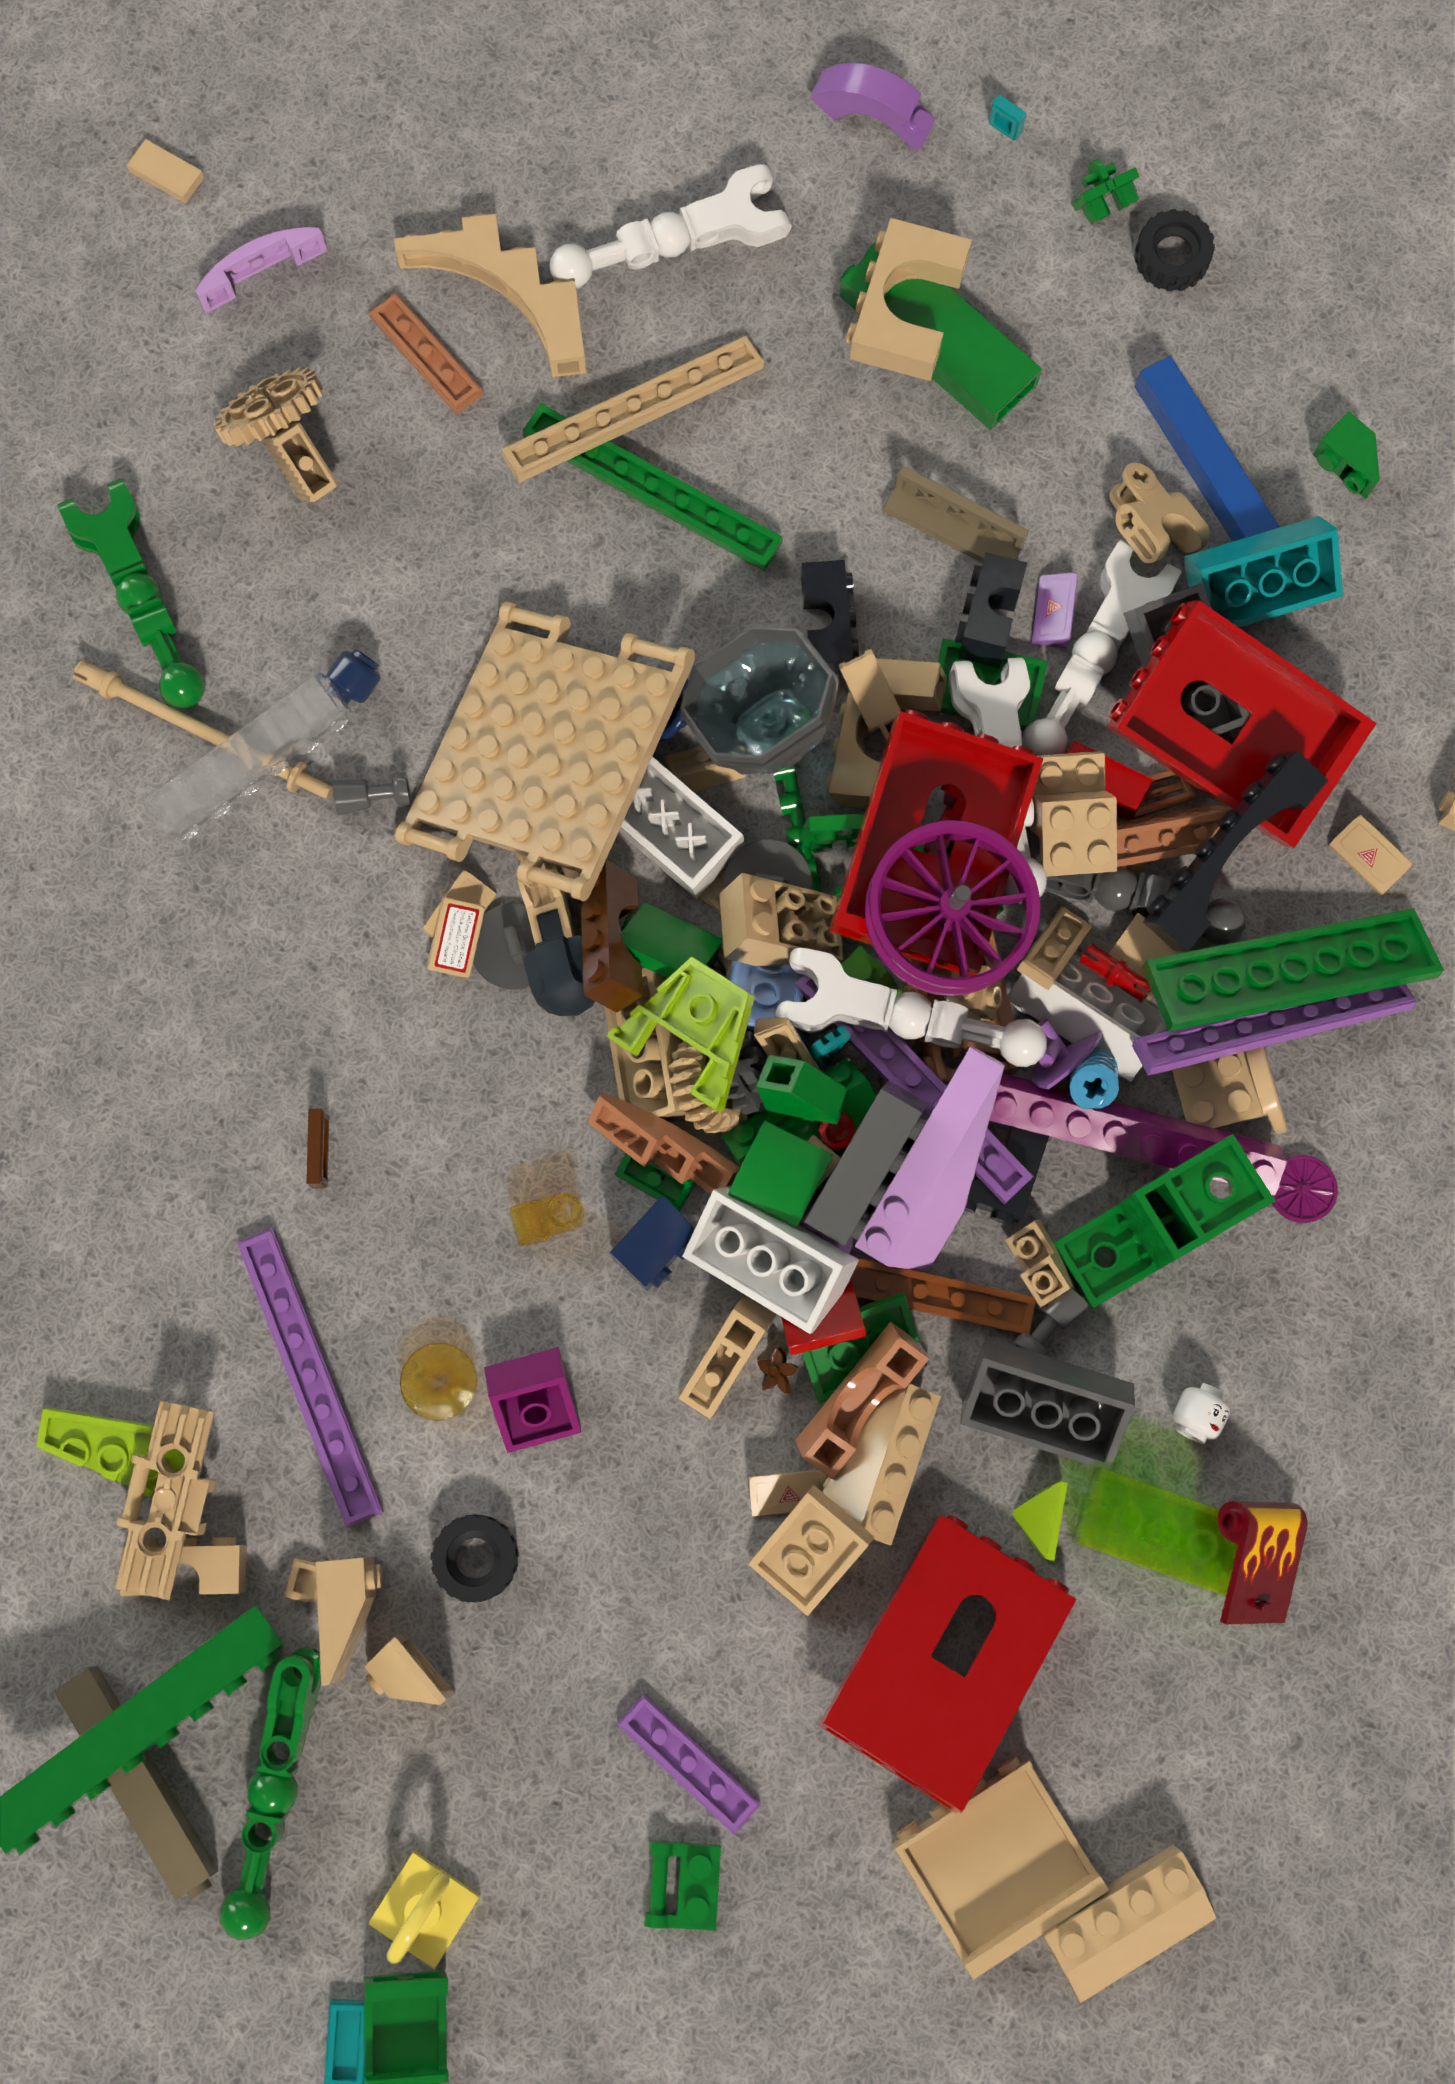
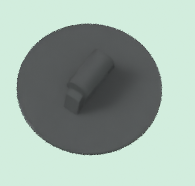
M773 839L757 840L743 846L729 861L724 875V889L741 873L810 890L812 888L810 869L803 856L789 844Z
M508 903L499 905L486 912L482 920L473 964L485 980L504 989L530 987L523 959L528 952L535 949V942L525 904Z

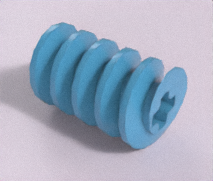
M1095 1047L1088 1057L1070 1073L1071 1097L1082 1109L1103 1108L1110 1105L1117 1097L1119 1091L1117 1062L1114 1056L1107 1050Z

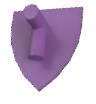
M1044 1019L1040 1021L1038 1025L1043 1029L1047 1038V1049L1043 1058L1034 1067L1032 1072L1033 1083L1038 1088L1050 1089L1065 1078L1093 1051L1103 1035L1102 1031L1065 1046L1049 1020Z

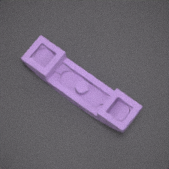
M315 227L281 230L252 240L228 254L207 273L195 290L204 312L208 313L235 299L236 296L232 288L234 284L289 256L299 266L326 252L327 247L322 232L319 228Z

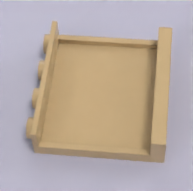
M1016 1756L1011 1757L996 1768L999 1773L987 1782L981 1778L963 1812L954 1813L943 1805L938 1804L929 1812L932 1818L918 1826L916 1821L906 1825L896 1833L898 1840L892 1843L973 1980L1109 1891L1033 1770V1765L1026 1757L1018 1760Z

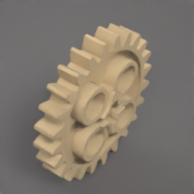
M299 367L293 372L289 369L281 376L276 373L274 376L263 379L257 386L251 385L248 392L239 393L237 400L229 401L227 403L229 407L220 410L221 415L215 417L216 422L213 425L224 444L227 443L228 446L235 444L238 447L244 442L246 445H249L255 439H258L260 442L266 437L276 435L277 431L281 428H289L290 422L299 421L301 414L310 412V406L318 404L317 399L323 396L321 391L324 388L315 371H310L309 368L302 370Z

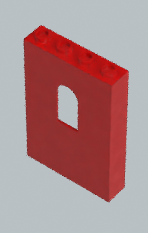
M1200 600L1188 601L1187 604L1182 603L1171 617L1170 622L1173 625L1167 635L1160 636L1150 650L1152 658L1146 667L1139 668L1133 675L1129 683L1132 689L1126 698L1118 700L1109 713L1111 721L1106 728L1222 806L1234 810L1243 801L1241 798L1243 791L1252 782L1261 779L1266 773L1264 769L1266 763L1275 754L1297 750L1328 779V782L1305 809L1290 810L1286 808L1255 827L1280 845L1295 848L1377 723ZM1197 680L1204 681L1251 713L1232 744L1189 716L1183 710L1180 698L1186 685Z
M907 710L906 713L899 711L892 724L829 931L872 945L865 920V900L871 878L890 847L902 836L921 826L929 796L939 786L950 785L962 793L965 800V808L961 821L987 827L1006 838L1017 848L1043 758L1035 756L1034 751L1027 747L1013 746L1011 748L999 744V740L987 734L975 736L963 732V728L954 723L942 722L939 724L929 721L925 714L918 711ZM956 840L954 842L948 861L953 887L958 885L972 847L970 843ZM977 847L964 885L968 886L971 890L1001 866L1002 863L989 852ZM914 848L910 851L944 890L938 857L915 850ZM900 857L886 875L887 878L934 895L903 857ZM1007 869L1002 871L972 895L971 901L1003 896L1009 871ZM882 887L881 914L931 907V905ZM1000 906L972 910L996 919ZM930 916L883 923L892 943L898 948L932 920ZM970 921L989 943L993 929ZM936 926L932 927L902 951L901 954L929 964L941 929ZM961 927L970 977L977 975L981 971L985 955ZM947 931L934 966L960 974L952 931Z
M940 1515L934 1520L818 1726L952 1812L961 1813L970 1800L1077 1599L1068 1594L1069 1588L1060 1581L1053 1578L1045 1580L1034 1573L1036 1568L1028 1561L1020 1557L1012 1559L1000 1552L1002 1547L994 1540L986 1536H981L979 1539L968 1532V1525L959 1518L948 1515L946 1518ZM979 1595L986 1598L992 1604L995 1610V1622L964 1678L932 1658L931 1655L961 1601L968 1596Z

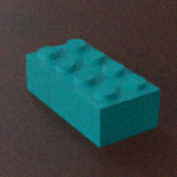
M1320 516L1184 556L1187 587L1203 583L1211 608L1237 627H1243L1343 596L1338 528Z

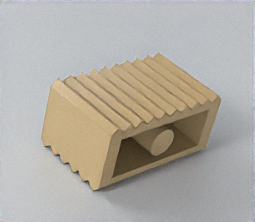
M292 421L289 423V428H281L277 431L276 435H271L262 440V443L266 444V449L270 450V456H274V462H278V468L282 469L281 474L286 475L285 480L290 481L289 486L294 487L293 492L298 493L297 498L316 502L339 485L300 422Z

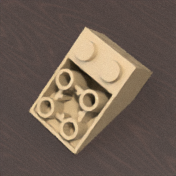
M741 873L719 894L724 959L754 966L790 965L791 951L796 948H807L830 953L840 963L843 961L841 935L829 931L837 906V896Z

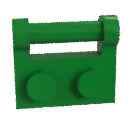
M650 1841L649 1855L653 1856L649 1912H645L644 1926L656 1929L677 1928L716 1931L721 1845ZM670 1856L681 1857L677 1913H665L668 1859Z

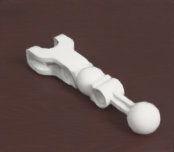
M765 164L755 165L736 171L728 180L727 187L722 193L693 202L686 207H681L680 214L662 212L654 217L651 223H649L648 219H644L643 221L630 222L622 226L616 233L618 238L616 241L588 250L575 243L563 244L555 250L549 263L550 274L554 280H562L563 282L575 281L576 289H579L587 284L592 271L625 260L630 269H641L653 262H659V255L665 258L677 257L688 246L690 251H693L697 248L710 247L732 239L739 240L749 246L759 247L785 238L790 232L792 225L784 211L764 212L757 209L752 203L753 200L769 191L773 180L768 166Z
M1119 540L1108 557L1100 575V586L1105 595V600L1090 624L1087 633L1074 643L1072 657L1055 686V690L1059 691L1060 694L1046 718L1033 721L1024 730L1022 736L1023 747L1033 750L1035 756L1063 754L1068 746V738L1065 731L1066 725L1078 704L1081 703L1087 706L1103 675L1115 666L1118 658L1117 652L1129 633L1123 613L1170 595L1182 570L1167 564L1156 577L1145 578L1138 576L1132 570L1129 562L1133 552L1132 547L1127 541Z
M1020 657L1008 658V662L1001 672V683L997 685L985 684L978 679L971 662L954 661L949 674L952 705L961 716L969 719L973 724L975 736L987 734L997 738L999 744L1011 748L1013 746H1022L1017 711L1030 689V680L1025 660ZM1031 799L1017 849L1028 862L1036 879L1039 896L1041 897L1046 889L1047 874L1043 865L1034 858H1031L1026 827L1032 826L1034 821V804ZM1010 873L1004 890L1005 896L1019 894L1017 885Z
M807 948L792 950L789 962L791 968L796 973L813 979L818 991L813 998L806 1002H782L776 1008L774 1016L775 1018H789L795 1029L808 1033L822 1031L835 1022H844L887 1032L889 1026L896 1035L904 1039H917L925 1036L924 1041L948 1048H960L962 1040L998 1048L1002 1056L1009 1063L1021 1067L1036 1064L1043 1058L1047 1049V1038L1043 1029L1029 1019H1018L1003 1027L968 1018L969 1009L957 1003L935 999L932 1005L925 996L917 992H905L896 996V989L849 977L844 972L841 963L832 954Z

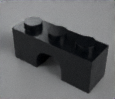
M986 552L982 566H974L970 586L976 588L975 594L967 593L962 612L964 615H969L968 621H960L955 642L961 644L958 655L959 659L1000 669L1013 618L1001 616L993 610L1015 611L1027 562Z
M845 560L802 563L801 587L803 609H821L827 612L832 619L831 624L823 629L807 630V638L835 675L842 674L838 665L859 657L858 640H852L851 628H856L855 606H849L848 595L853 594L852 572L846 573Z

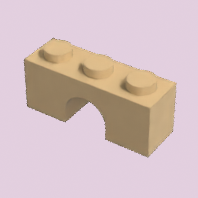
M236 1537L212 1538V1545L197 1546V1538H185L179 1564H189L196 1570L199 1576V1594L246 1593L247 1545H236ZM145 1539L146 1545L152 1550L158 1551L164 1547L158 1546V1539ZM122 1547V1551H121V1562H122V1557H123V1553H124L125 1547ZM120 1590V1596H146Z

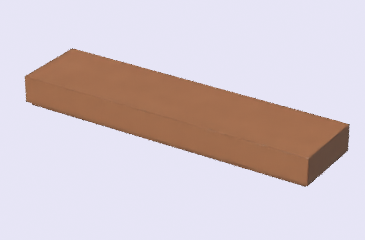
M396 292L369 312L372 321L456 415L484 395L482 388Z

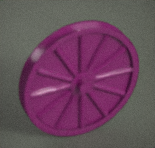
M1307 1155L1290 1157L1287 1159L1276 1195H1272L1275 1199V1202L1272 1204L1283 1217L1297 1223L1317 1221L1326 1216L1336 1203L1338 1195L1336 1178L1331 1169L1315 1157Z

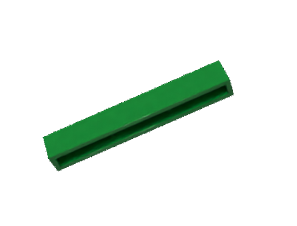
M253 1606L0 1796V1847L4 1853L11 1854L15 1850L19 1856L25 1853L41 1840L37 1834L50 1823L57 1828L77 1812L73 1808L76 1803L86 1796L90 1801L96 1799L112 1786L108 1781L109 1778L121 1769L127 1775L146 1760L143 1753L155 1743L160 1748L164 1747L180 1734L177 1728L180 1724L190 1717L195 1723L214 1708L211 1701L218 1695L225 1692L229 1697L248 1682L244 1677L247 1673L257 1666L262 1672L281 1657L277 1651L283 1647V1642L257 1606Z

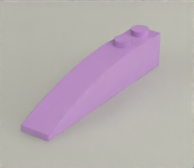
M971 1045L854 1247L890 1267L929 1271L965 1210L1005 1064Z

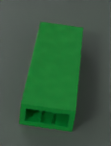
M876 242L869 247L864 259L856 266L854 264L850 265L840 278V297L855 311L860 292L867 293L870 283L865 282L869 263L870 261L877 262L879 252H875ZM908 279L895 284L884 296L887 307L900 320L944 333L932 379L989 430L996 426L1038 385L1042 368L949 286L923 279Z

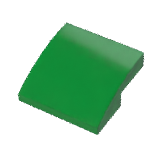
M764 1120L732 1183L728 1195L797 1229L833 1154Z

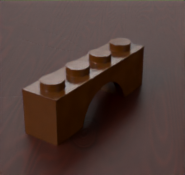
M606 859L589 898L586 901H581L583 995L617 1013L643 996L642 965L628 951L619 930V919L639 907L638 877Z

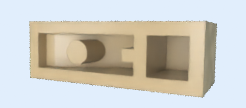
M744 1295L730 1313L678 1399L711 1419L777 1315Z

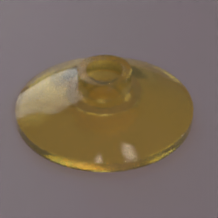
M445 1343L428 1344L416 1350L405 1362L400 1376V1390L407 1406L420 1417L434 1421L451 1419L462 1413L470 1405L477 1388V1374L471 1359L459 1348ZM443 1375L447 1379V1385L442 1390H437L433 1385L435 1377Z

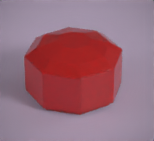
M844 1112L841 1113L837 1125L820 1122L818 1125L822 1143L834 1150L848 1147L856 1133L852 1117Z

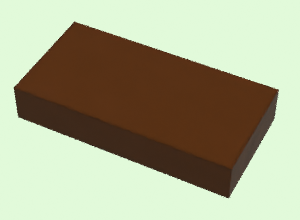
M308 1109L306 1184L312 1189H326L328 1187L330 1116L323 1109Z

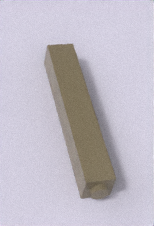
M98 1666L85 1669L54 1690L79 1736L121 1706ZM146 1750L143 1753L146 1760L127 1775L121 1769L108 1779L112 1785L110 1789L174 1899L177 1900L187 1893L192 1900L212 1886L208 1878L217 1873L218 1869L150 1753Z

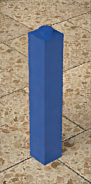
M1171 355L1141 370L1134 386L1231 541H1237L1280 528Z

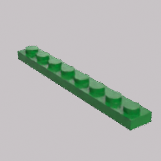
M540 403L522 430L523 437L526 438L567 419V417ZM610 441L567 460L570 464L763 571L767 569L783 543V537Z

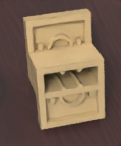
M1097 751L1038 756L1043 758V762L1032 795L1034 821L1032 826H1030V830L1039 836L1040 864L1043 865L1047 877L1117 872V800L1114 795L1105 790V753Z

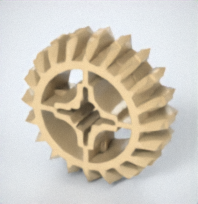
M685 1041L678 1044V1050L672 1053L674 1062L668 1066L673 1073V1077L668 1081L674 1085L675 1092L672 1096H676L679 1101L677 1110L685 1111V1120L693 1121L695 1129H703L706 1134L724 1133L733 1130L734 1127L745 1122L747 1114L744 1115L741 1108L734 1110L731 1098L727 1099L725 1109L720 1113L690 1094L710 1058Z

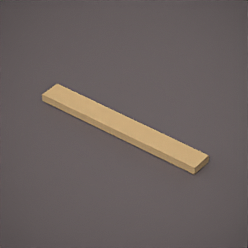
M746 335L501 449L502 457L518 483L760 371L763 369L764 361Z

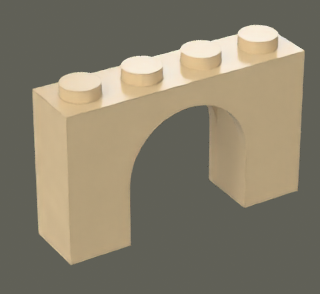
M890 218L887 230H880L875 246V252H879L877 262L870 261L865 278V282L870 283L867 293L861 291L855 311V313L860 314L857 324L851 322L847 333L846 344L851 345L850 359L931 381L941 350L944 333L900 320L889 310L884 296L895 284L908 279H923L959 289L968 262L972 239Z
M877 659L900 709L941 711L947 676L940 663ZM847 685V690L849 691L847 703H843L840 710L841 733L840 737L835 738L833 745L834 768L827 775L826 789L837 805L867 808L881 762L865 755L864 741L869 728Z

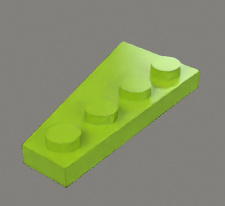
M46 1407L42 1409L36 1447L77 1466H85L100 1473L102 1477L111 1481H119L129 1486L135 1465L131 1463L133 1454L147 1456L154 1425ZM171 1449L165 1454L164 1460H168L173 1470L179 1472L184 1467L185 1457L182 1452ZM149 1470L144 1495L150 1498L154 1495L159 1475L157 1470Z

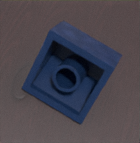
M662 1195L613 1248L610 1254L613 1261L646 1291L652 1285L658 1289L671 1275L672 1271L668 1267L677 1257L681 1260L685 1259L682 1256L695 1228Z

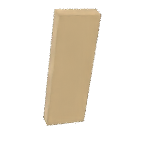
M1061 906L1022 960L1017 970L1049 990L1091 929V924Z

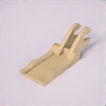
M872 649L865 651V654L847 663L843 662L838 666L870 732L880 728L886 741H888L890 733L886 725L894 721L901 709Z

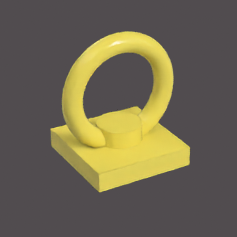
M414 1851L368 1924L393 1941L387 1951V1960L390 1963H399L408 1951L435 1969L481 1895Z

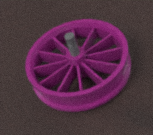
M948 820L933 822L920 826L902 836L890 847L880 861L869 883L865 900V920L868 935L883 963L896 976L909 985L939 995L970 994L983 990L1001 980L1028 951L1036 935L1040 918V896L1037 882L1028 862L1020 851L997 832L982 825L966 821ZM944 840H956L972 844L957 887L952 886ZM935 841L944 890L910 851L911 849ZM977 847H980L997 858L1002 865L970 890L968 886L964 885ZM900 857H903L934 895L887 878L886 875ZM1005 869L1009 871L1019 890V894L971 901L972 895ZM882 887L931 905V907L881 914ZM1022 902L1021 929L972 909ZM924 916L931 917V922L898 948L892 943L883 923ZM970 921L1018 939L1005 960L1001 959ZM936 926L941 929V932L925 971L912 964L901 952L932 927ZM961 927L994 965V968L969 977ZM947 931H952L961 978L932 974Z

